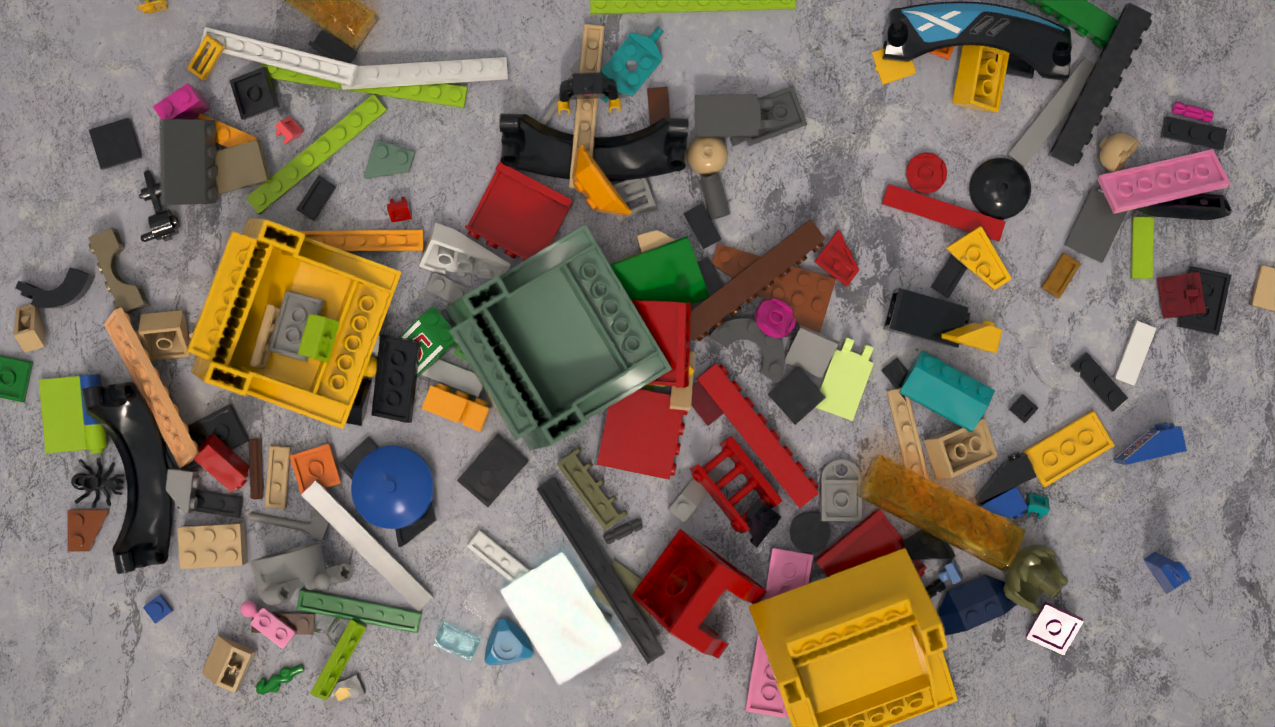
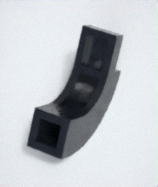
M70 267L64 281L56 289L45 291L24 281H18L15 289L21 291L20 295L33 299L31 305L41 308H64L79 301L88 292L95 277L77 268Z

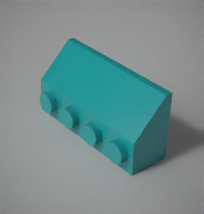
M923 350L913 360L899 391L900 394L971 433L987 410L995 392L994 389Z

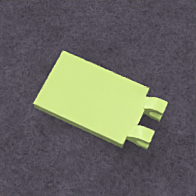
M845 338L841 350H835L820 387V391L826 398L815 408L853 421L874 363L868 361L874 347L864 345L861 355L850 351L855 340Z

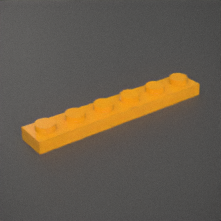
M424 230L299 231L309 239L346 252L424 251Z

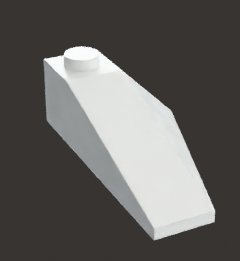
M435 223L429 235L419 267L440 274H446V271L458 272L459 276H465V273L476 274L479 278L493 279L507 272L510 268V263L457 230Z

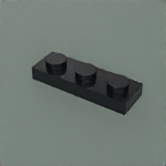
M1165 117L1160 138L1222 150L1227 129Z
M1087 352L1083 353L1070 365L1111 412L1128 399Z

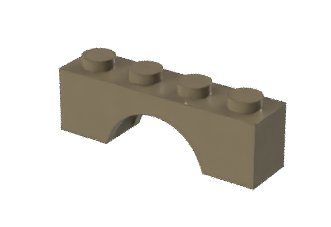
M109 228L88 237L90 241L89 249L93 255H96L98 259L97 267L107 280L105 286L115 299L113 301L115 309L122 307L124 312L129 314L148 306L149 303L142 286L127 284L117 272V259L125 249L118 230Z

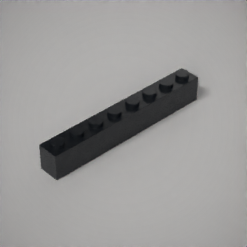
M1131 3L1125 4L1048 154L1049 156L1070 166L1080 162L1083 156L1081 151L1084 145L1090 143L1093 137L1091 132L1094 126H1098L1103 118V115H1101L1103 108H1107L1111 103L1113 89L1119 87L1123 79L1121 77L1123 70H1127L1132 62L1130 56L1133 50L1137 51L1142 42L1140 37L1143 31H1147L1152 23L1150 19L1152 13Z

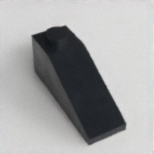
M1015 452L1007 456L1008 460L999 466L975 496L976 501L981 503L1037 477L1027 454Z

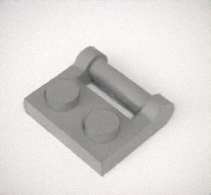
M646 178L626 180L613 185L625 203L644 196L647 199V202L630 208L632 213L625 217L615 215L618 223H622L624 219L649 209L651 211L657 209Z

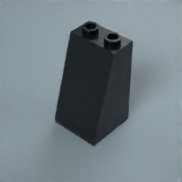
M898 288L893 290L883 330L959 348V343L941 337L943 333L968 324L970 318L969 307Z

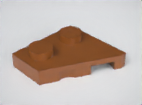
M110 509L67 510L68 551H91L95 538L99 535L102 529L101 526L106 516L109 515Z

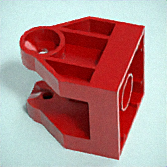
M679 529L631 596L670 634L699 652L719 659L729 643L719 637L716 631L702 622L725 589L752 604L760 602L767 593V590L715 551L682 529Z

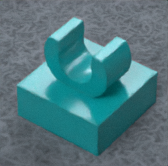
M1029 492L1026 498L1027 516H1030L1031 512L1037 513V519H1041L1043 515L1047 516L1050 510L1049 498Z

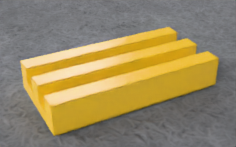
M210 34L205 36L187 67L190 72L202 81L207 80L226 47L223 44H219V41L213 39V36ZM211 43V46L209 47L207 53L204 55V57H203V59H202L200 65L198 66V68H197V70H196L195 67H196L198 61L200 60L201 56L203 55V53H204L205 49L207 48L208 44Z

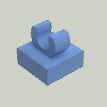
M955 559L947 560L944 565L946 569L941 570L940 574H938L941 581L944 582L950 578L953 584L962 581L963 575Z

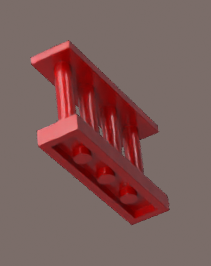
M730 436L719 444L722 447V451L703 467L699 463L692 466L690 471L692 472L693 479L697 483H701L731 521L732 528L742 534L750 530L746 524V514L749 510L740 516L733 506L749 492L756 490L761 496L760 500L770 508L779 505L783 500L734 438ZM730 458L734 462V468L714 484L707 474L724 459ZM743 474L747 479V484L727 500L720 490L737 475Z

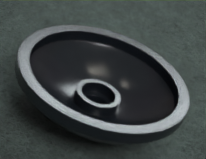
M994 158L984 162L974 171L969 183V195L974 207L981 214L999 220L1008 219L1019 214L1026 207L1031 195V182L1025 169L1017 162L1007 158ZM1001 184L1006 185L1005 191L1000 189Z

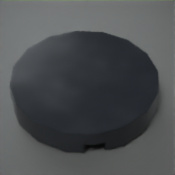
M809 511L801 513L794 518L789 534L796 548L802 552L814 553L827 545L831 531L827 521H820V514Z

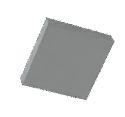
M801 325L787 352L785 363L796 368L800 367L801 370L822 378L839 341Z

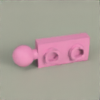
M245 601L240 607L243 616L254 618L250 625L282 649L286 647L297 632L266 607H262L258 611L257 605L253 601Z

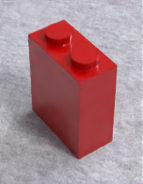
M212 433L198 447L199 454H196L194 460L232 493L236 488L238 490L241 489L247 482L249 465Z

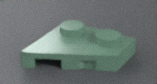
M375 140L364 178L371 179L410 172L415 152Z

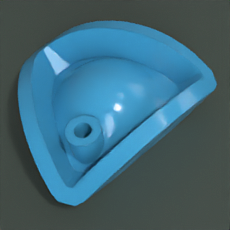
M499 619L493 627L487 642L485 663L490 666L505 665L531 658L533 649L522 630L507 619Z

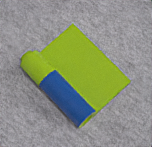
M101 374L39 380L45 454L90 450L91 454L104 453L103 449L107 448L106 431L86 413L82 393L83 388L102 386Z

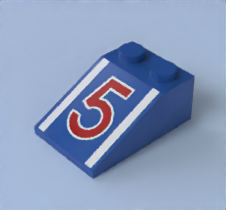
M1167 422L1155 424V428L1147 430L1114 458V463L1128 465L1187 451L1182 426H1174V423L1167 424Z

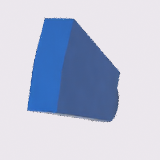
M1157 552L1143 559L1166 594L1191 579L1190 574L1179 561L1175 562Z

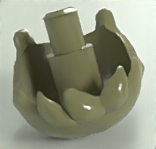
M1030 545L1017 552L1006 567V582L1003 587L1005 596L1014 603L1029 609L1033 614H1038L1039 612L1036 600L1043 592L1050 596L1051 599L1057 597L1062 590V586L1068 584V579L1061 572L1060 566L1055 559V551L1044 545Z

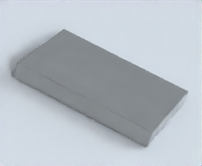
M286 291L268 351L308 362L309 357L298 355L309 314L321 316L326 301Z

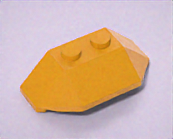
M582 144L578 147L575 153L572 174L573 185L579 193L582 192L587 198L585 202L589 208L595 209L596 212L624 217L632 213L585 146Z

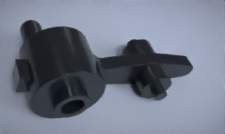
M150 170L143 173L147 187L141 189L139 198L145 201L152 200L155 214L148 217L151 232L142 234L141 241L147 242L153 239L159 241L163 239L166 242L172 240V236L179 233V220L169 209L163 211L159 198L161 196V182L155 184Z

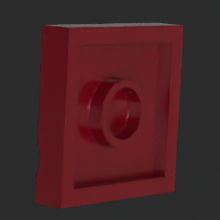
M1200 272L1157 278L1163 319L1206 313Z

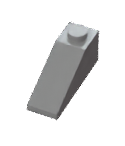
M706 460L705 463H704L701 467H703L704 465H706V464L708 463V461ZM714 468L707 475L715 484L722 473ZM692 477L668 507V510L685 523L708 492L701 483H697Z

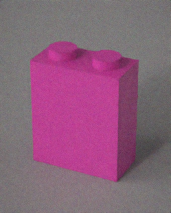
M188 83L152 106L160 119L194 120L199 114H203L211 109L202 93Z

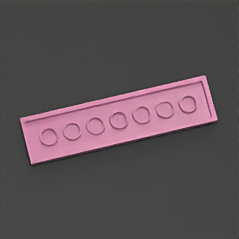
M772 547L765 586L767 593L763 600L809 584L813 554ZM758 634L745 711L786 718L787 711Z

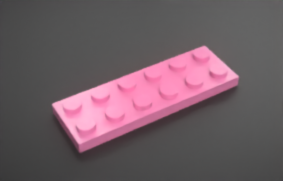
M1213 149L1099 175L1097 179L1113 214L1226 188L1230 184Z

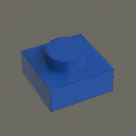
M162 594L143 607L155 624L173 611Z

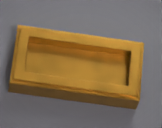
M1062 253L1041 288L1059 299L1081 263Z

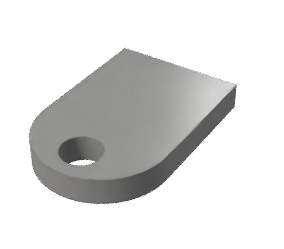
M845 459L834 460L822 469L820 474V521H862V476L858 467L851 461ZM838 464H843L846 468V472L842 476L836 473V466Z

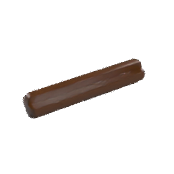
M253 438L248 440L250 498L256 500L263 498L261 440Z

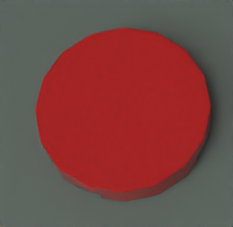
M925 152L916 155L910 160L906 167L905 176L907 183L913 190L918 193L929 194L936 192L943 186L947 178V168L944 161L936 154Z

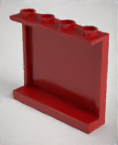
M499 162L491 182L465 228L469 230L468 235L476 239L482 237L487 240V245L495 249L499 246L505 249L504 254L514 259L518 256L525 261L552 244L573 204V200Z
M631 300L672 370L647 385L676 386V388L688 387L691 302Z
M638 389L608 407L597 465L670 480L671 475L675 476L677 464L673 463L675 455L679 456L681 444L677 443L679 435L683 436L685 428L682 418L683 415H687L688 411L669 409L670 395Z
M877 508L814 560L827 577H830L836 573L903 549L900 544L903 538L887 520L884 513ZM911 560L921 578L925 574L924 570L927 567L920 560Z

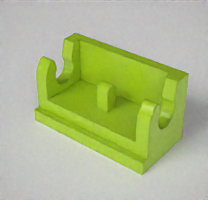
M309 314L298 355L329 363L340 322Z

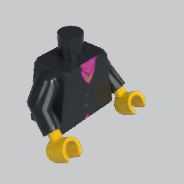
M603 73L572 74L560 84L559 101L557 102L558 114L560 115L562 110H567V115L570 114L569 100L596 98H609V112L612 113V108H617L621 112V99L618 98L615 80L608 78Z

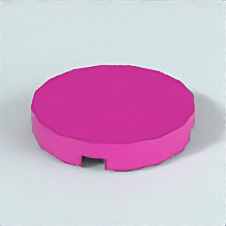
M779 299L764 300L756 309L755 319L758 327L766 335L773 338L787 336L794 329L796 323L791 307Z

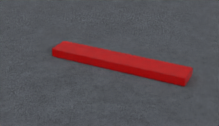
M890 184L886 187L881 203L882 205L966 232L981 226L988 239L997 242L1001 239L1006 223L1005 221Z

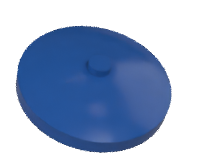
M401 446L381 447L366 455L355 469L351 483L352 499L360 515L369 523L385 529L404 528L417 522L430 507L434 496L433 474L427 462L416 452Z

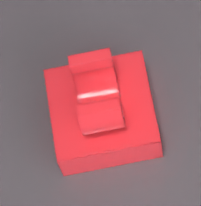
M291 116L280 120L275 126L278 129L276 136L283 134L286 137L283 141L284 144L300 137L304 132Z

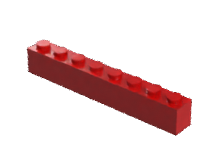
M715 363L697 377V381L722 410L797 507H803L819 494L816 490L819 486L812 477L808 479L804 475L806 470L799 461L796 463L791 458L793 453L786 445L781 446L778 442L780 437L775 430H769L766 427L767 420L761 413L756 414L752 408L755 405L748 397L743 398L739 393L742 389L735 380L731 382L727 378L729 372L722 364L718 366Z

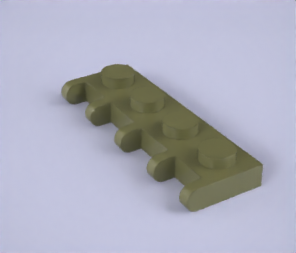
M579 447L559 461L557 465L603 529L607 530L625 517L628 512L625 510L618 514L611 504L617 497L614 495L608 499L599 487L605 482L604 479L597 483L587 471L593 464L590 462L584 466L576 456V454L582 451Z

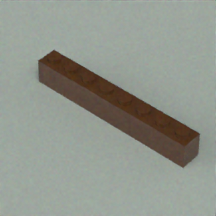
M811 219L691 310L690 338L693 341L696 339L701 341L708 335L707 330L712 326L716 329L725 322L723 319L729 313L731 316L735 315L742 309L740 307L742 303L747 301L749 304L757 298L758 295L756 293L763 288L766 291L775 284L772 281L777 276L784 277L791 271L789 269L790 266L794 263L799 265L807 259V253L811 250L815 253L824 246L822 242L826 238Z

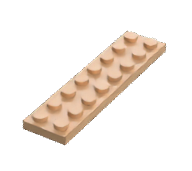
M122 307L115 309L104 323V326L181 469L189 465L194 460L196 454H199L198 445L194 440L192 441L188 426L185 422H182L178 407L172 403L167 387L163 386L158 370L153 367L150 361L148 351L140 343V336L131 326L129 315L124 312Z

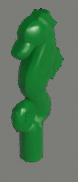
M300 664L293 668L283 667L280 670V675L272 676L266 683L265 678L262 677L261 681L256 685L257 694L277 693L281 686L280 683H288L293 680L295 675L305 671L303 665Z

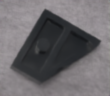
M936 521L900 542L903 549L906 548L911 560L951 559L956 556Z

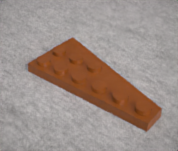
M717 244L712 265L729 277L734 278L761 256ZM790 266L789 269L791 271L782 278L777 276L772 280L775 284L766 291L762 288L756 293L762 300L779 299L785 302L793 310L792 314L799 326L802 325L820 333L836 279Z

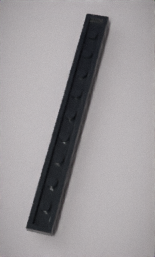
M555 477L538 487L537 491L646 663L649 664L665 654L663 647Z

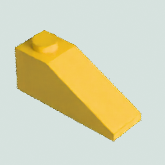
M983 320V324L974 322L943 333L941 338L981 351L997 353L1003 329L995 327L996 323Z

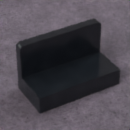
M323 29L314 42L310 41L308 43L313 49L327 58L350 64L358 53Z

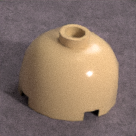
M1116 133L1110 138L1105 137L1099 145L1101 148L1099 159L1102 166L1110 173L1120 171L1126 165L1125 161L1128 157H1132L1139 141L1127 133Z
M718 137L696 138L688 147V164L699 175H714L720 172L727 163V147Z

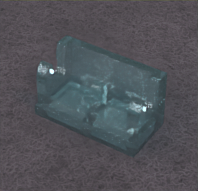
M443 623L433 645L471 662L481 639Z

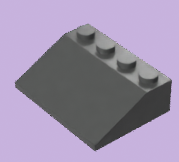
M160 119L161 205L216 203L218 192L216 189L217 168L215 167V157L217 155V148L215 146L217 128L215 120Z

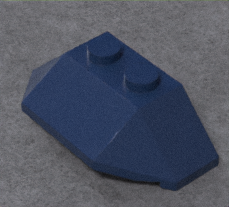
M984 574L948 590L937 612L942 622L945 636L968 631L1000 617L1014 608L1017 604L1005 596L1003 590L1005 582Z

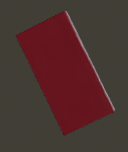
M696 382L692 386L691 406L706 425L709 426L724 413L702 385Z

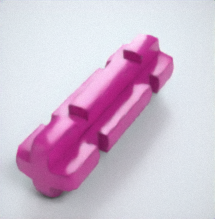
M1175 102L1172 107V112L1175 114H1182L1197 120L1201 119L1204 122H1211L1214 115L1213 111L1203 110V108L1189 104L1184 105L1181 102Z

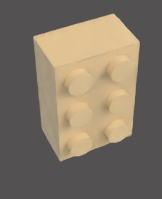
M245 522L183 525L178 527L180 569L242 566L248 563Z

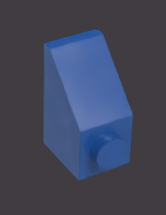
M1017 487L976 505L980 510L1007 518L1013 517V519L1021 517L1025 514L1024 510L1028 509Z

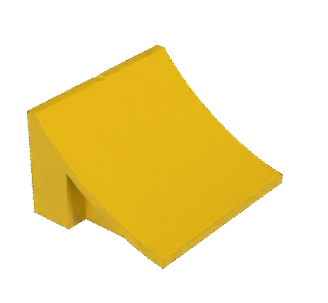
M248 218L242 234L234 231L230 233L186 352L196 355L190 372L205 383L243 396L248 394L344 429L402 272L305 237V234L269 220ZM286 291L326 301L321 316L340 322L329 363L309 358L307 362L271 352L266 369L250 365L267 304L281 308Z
M906 548L748 606L792 727H889L958 701L942 651L948 649L942 622Z

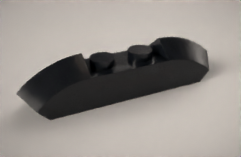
M1202 193L1136 209L1154 217L1193 220L1219 219L1229 216L1232 212L1224 195Z

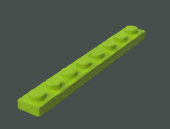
M374 94L371 95L270 177V181L264 182L249 194L246 199L258 214L263 213L387 112L386 108Z

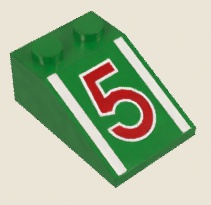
M434 306L417 318L399 336L400 338L421 342L417 378L457 345L449 331L452 329V326Z

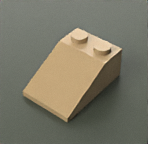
M985 418L980 419L972 433L959 426L924 440L937 479L953 478L998 457Z

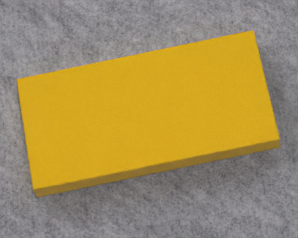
M1092 410L1022 451V453L1027 454L1037 479L1042 487L1045 488L1115 445L1095 411Z

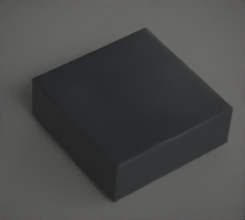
M1022 394L1008 410L1020 421L1026 423L1037 411L1038 407Z

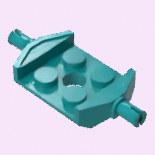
M657 26L648 37L631 32L607 64L601 68L603 74L615 80L619 94L633 97L662 62L663 58L656 45V41L664 33L662 29L660 30V27ZM628 61H635L638 67L635 71L626 69ZM605 98L603 102L607 103L609 98Z

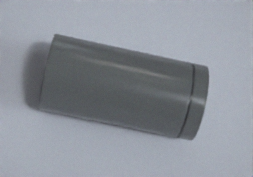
M719 174L700 179L699 182L710 219L714 220L730 215Z

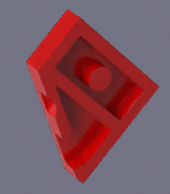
M837 230L814 263L847 287L859 272V268L842 237V233Z

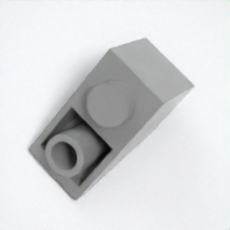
M177 468L168 469L166 491L183 513H192L198 503V498L195 497L196 488L198 489L200 485L198 471Z

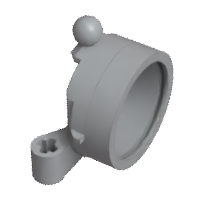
M320 543L284 550L251 561L258 594L269 605L288 602L297 588L304 586L309 590L315 588L326 589L330 584L347 582L352 577V569L346 563L326 567Z

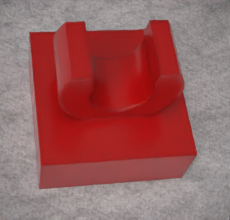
M404 196L401 197V202H394L392 198L390 199V204H387V211L391 222L412 219L410 207Z

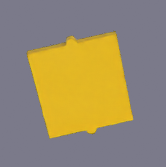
M885 48L872 52L876 65L875 71H878L882 85L917 73L912 60L909 62L883 60L882 56H884Z

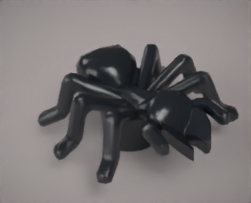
M99 457L96 458L98 465L97 474H94L92 468L82 459L79 460V463L90 474L78 473L72 477L71 484L75 489L87 490L85 494L75 500L76 504L88 497L92 491H95L96 497L92 503V508L95 509L97 502L100 500V488L106 496L108 506H111V496L105 489L106 487L112 490L114 494H123L116 490L124 488L118 485L124 483V481L116 478L124 477L125 475L116 474L113 478L106 479L114 471L115 463L113 462L109 466V470L101 478L103 465Z

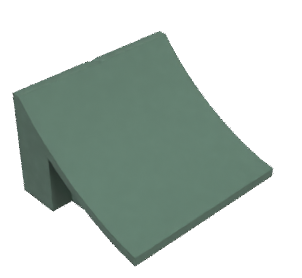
M586 224L502 275L493 278L461 297L445 309L455 326L449 331L514 439L518 440L522 437L530 450L556 444L586 425V419L672 370Z

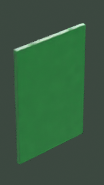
M688 236L610 264L631 300L691 302V304L710 297Z

